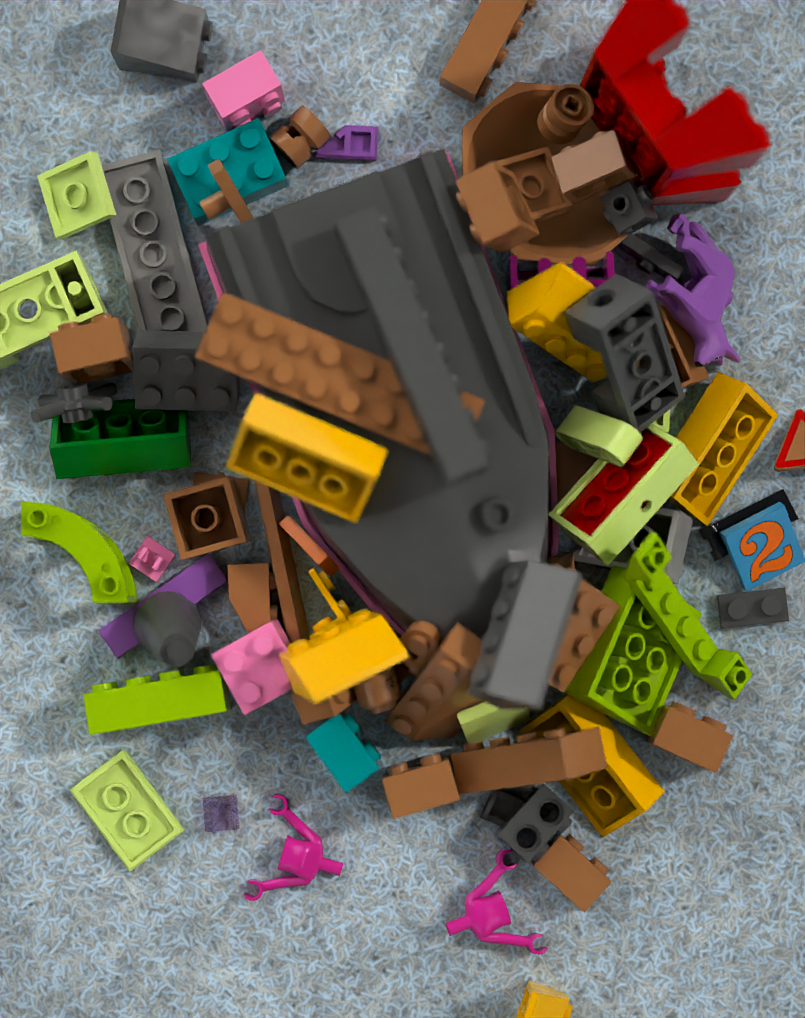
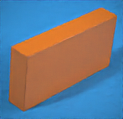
M286 516L278 523L330 577L339 570V566L290 516Z

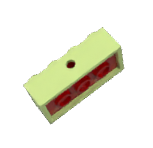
M653 423L640 432L643 440L623 467L598 459L548 514L568 538L607 566L699 465L682 441Z

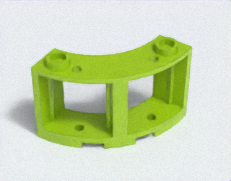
M21 501L22 536L34 540L51 541L69 552L78 561L88 578L93 603L102 605L138 603L137 589L131 568L117 544L106 532L86 518L60 507L39 502Z

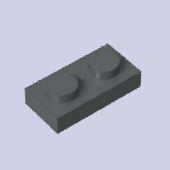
M785 587L717 595L721 629L789 621Z

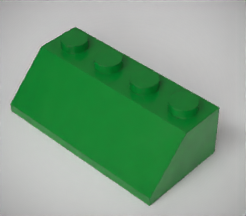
M135 399L112 401L110 410H92L93 417L84 421L64 423L62 415L52 418L49 450L56 479H75L99 475L109 476L133 472L143 473L146 471L176 470L191 467L188 410L135 409Z

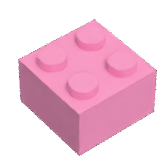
M261 50L202 83L208 101L226 132L246 124L261 115L270 117L281 110V104L285 102L282 85Z
M277 619L270 621L211 654L244 715L293 689L279 657L280 654L288 651L287 646L291 643Z

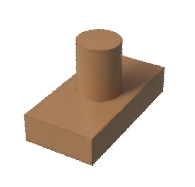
M217 159L208 164L213 177L221 189L199 202L208 219L211 220L231 207L240 223L253 219L254 217L221 160Z

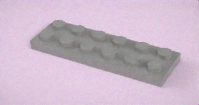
M161 150L102 165L117 215L110 218V223L139 330L206 332L208 324Z

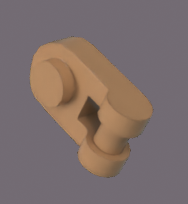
M425 621L414 622L399 639L405 649L408 648L417 655L415 656L406 650L409 658L401 661L402 664L408 667L407 671L417 677L439 647L442 640L439 630L434 625Z

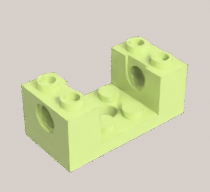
M77 251L0 284V370L19 362L17 353L51 339L50 332L58 331L59 325L68 322H78L80 326L92 323L91 318L108 314L88 266ZM27 301L35 302L38 307L36 315L30 319H24L20 315V307Z

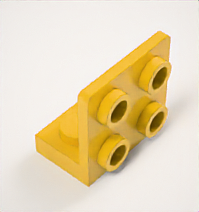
M314 568L310 569L308 573L338 618L332 620L331 617L327 616L312 626L315 633L309 636L310 639L319 636L318 631L332 624L339 626L348 622V617L353 614L343 599L337 602L331 594L336 588L326 572L323 570L318 573Z

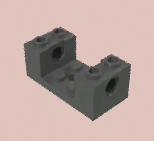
M616 273L565 311L573 338L601 354L609 381H604L592 391L599 413L624 421L640 433L685 398L652 290Z

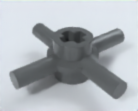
M85 382L60 386L56 388L57 395H41L38 398L40 408L31 411V419L34 423H39L62 415L64 423H74L93 417L92 410L111 409L112 400L110 397L117 394V387L112 382L91 390L87 389Z

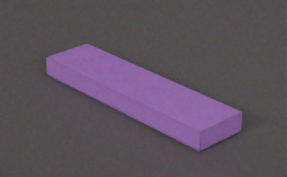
M208 553L98 630V632L116 658H120L139 644L133 631V619L138 608L148 601L147 599L150 596L159 592L172 591L182 594L195 605L227 583L228 579Z

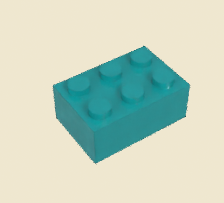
M259 118L167 158L197 226H201L233 211L231 207L209 220L199 203L221 190L208 167V164L217 159L221 160L246 205L288 187L287 178Z

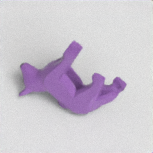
M682 213L675 214L671 217L667 229L672 234L678 235L676 248L680 252L684 251L693 278L688 280L684 286H681L671 276H667L663 284H656L653 280H650L645 288L653 291L655 299L664 304L674 319L694 339V364L696 367H703L710 362L721 366L723 364V357L739 363L741 360L736 351L729 345L721 321L725 307L733 299L731 290L735 271L731 259L718 249L701 225L693 221L689 222Z

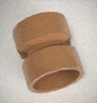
M564 84L557 88L538 114L537 124L542 136L549 142L558 145L571 142L593 115L594 104L591 96L581 86L574 84Z
M303 105L288 118V126L281 125L268 137L272 146L295 169H299L311 157V149L319 150L331 138V134L323 123Z

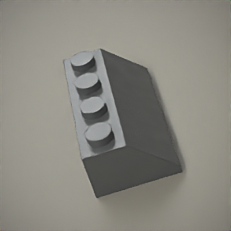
M532 560L510 562L502 577L503 585L499 598L492 608V619L488 632L481 641L482 650L477 665L471 672V684L467 694L499 709H541L583 574Z

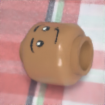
M392 666L353 685L359 706L362 709L369 710L371 714L385 712L396 707L395 701L401 696L399 682Z

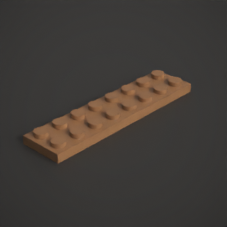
M222 292L196 353V359L432 457L389 360ZM463 392L459 396L464 408H471L477 422L485 400Z

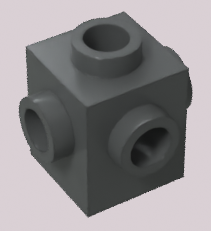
M625 181L609 188L610 192L600 197L605 206L602 208L606 220L611 225H614L618 234H632L658 219L652 202H654L653 195L649 188L641 182Z

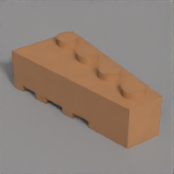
M599 727L565 732L564 728L545 731L542 737H537V732L516 736L517 741L510 742L509 737L489 740L490 746H484L483 741L463 744L464 751L451 754L459 795L569 780L607 768Z

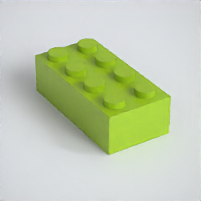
M216 664L193 668L194 675L184 676L183 670L160 673V681L151 682L150 676L126 679V687L117 688V682L92 685V693L83 694L89 735L232 710L228 685L220 670H217Z

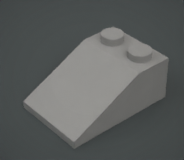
M659 508L608 566L577 543H575L573 552L574 561L608 570L611 569L612 565L628 568L632 555L647 536L654 532L672 556V559L663 570L673 584H679L693 519L681 511Z

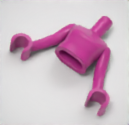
M275 794L273 797L282 799L284 808L279 811L269 808V811L274 815H282L307 840H300L287 835L277 870L287 871L294 875L262 882L257 879L248 880V883L255 884L259 888V893L255 896L247 893L243 894L249 901L258 900L265 891L308 885L319 870L337 876L341 874L343 863L323 857L321 838L290 810L288 800L282 794Z
M501 849L495 857L496 867L465 897V916L445 923L446 929L450 936L471 929L481 942L523 946L534 954H543L546 952L547 947L544 946L535 950L532 945L534 939L542 936L540 933L535 932L528 936L499 932L492 933L500 927L511 925L510 915L500 891L481 897L492 888L505 870H512L517 866L516 862L504 865L502 861L503 856L513 850Z

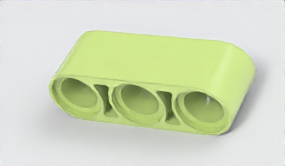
M576 405L554 432L556 437L571 449L619 467L625 465L643 440L642 435L628 423Z

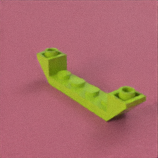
M651 532L632 555L624 579L689 671L729 699L735 700L753 674L738 652L718 649L663 570L672 559V556L658 535Z

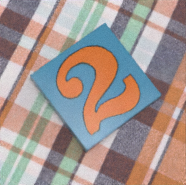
M781 502L720 532L740 584L746 592L805 562L785 505Z

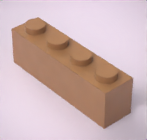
M482 0L440 76L439 85L472 103H475L479 95L484 98L493 82V79L489 78L493 68L497 67L500 69L509 53L504 48L510 38L513 40L517 39L525 22L520 20L525 10L531 12L538 0Z

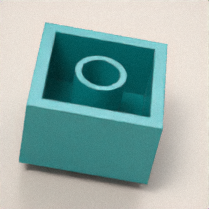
M340 712L337 716L329 718L305 736L345 793L380 769L378 760L381 758V754L371 740L364 743L357 732L362 728L350 712L345 716Z

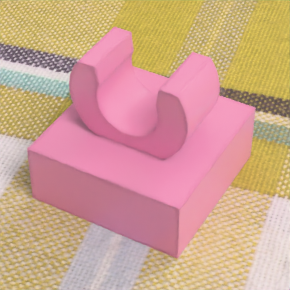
M147 536L129 564L153 581L158 582L176 554Z

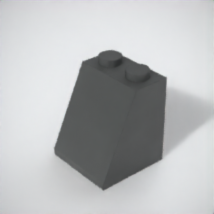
M119 0L110 52L119 70L197 82L199 73L204 74L206 70L207 54L203 53L204 41L210 42L213 22L208 21L206 9L175 0Z

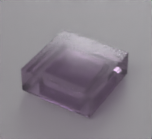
M237 794L203 797L205 832L240 829Z

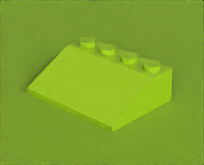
M612 565L601 593L620 605V608L564 692L579 702L643 734L651 736L680 668L682 659L624 579L627 568ZM688 604L694 615L700 620L702 613Z

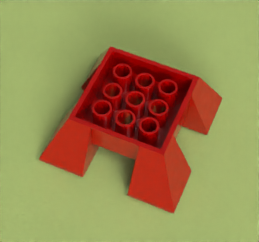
M625 0L594 50L579 85L589 93L593 100L594 110L591 118L600 132L614 129L625 141L636 177L632 178V180L641 182L649 188L654 198L652 205L724 202L730 198L742 183L739 179L741 177L739 170L755 166L772 146L769 142L770 135L762 123H756L749 112L750 106L748 101L740 92L736 93L732 86L727 87L687 116L688 112L684 102L678 96L674 97L666 86L668 81L664 74L666 69L663 58L678 49L690 27V18L682 4H676L674 0Z

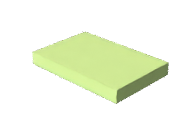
M125 749L70 789L75 799L129 871H132L185 831Z

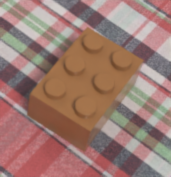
M112 314L95 316L91 318L92 323L80 326L78 322L64 323L58 326V331L50 332L58 372L71 383H89L133 372V339L131 331L118 317L112 318Z
M555 563V564L553 565V566H557V567L563 568L562 566H560V565L557 564V563ZM581 579L549 681L550 685L563 693L620 608V605L583 579Z

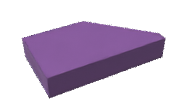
M344 125L332 139L315 152V158L377 161L378 126Z

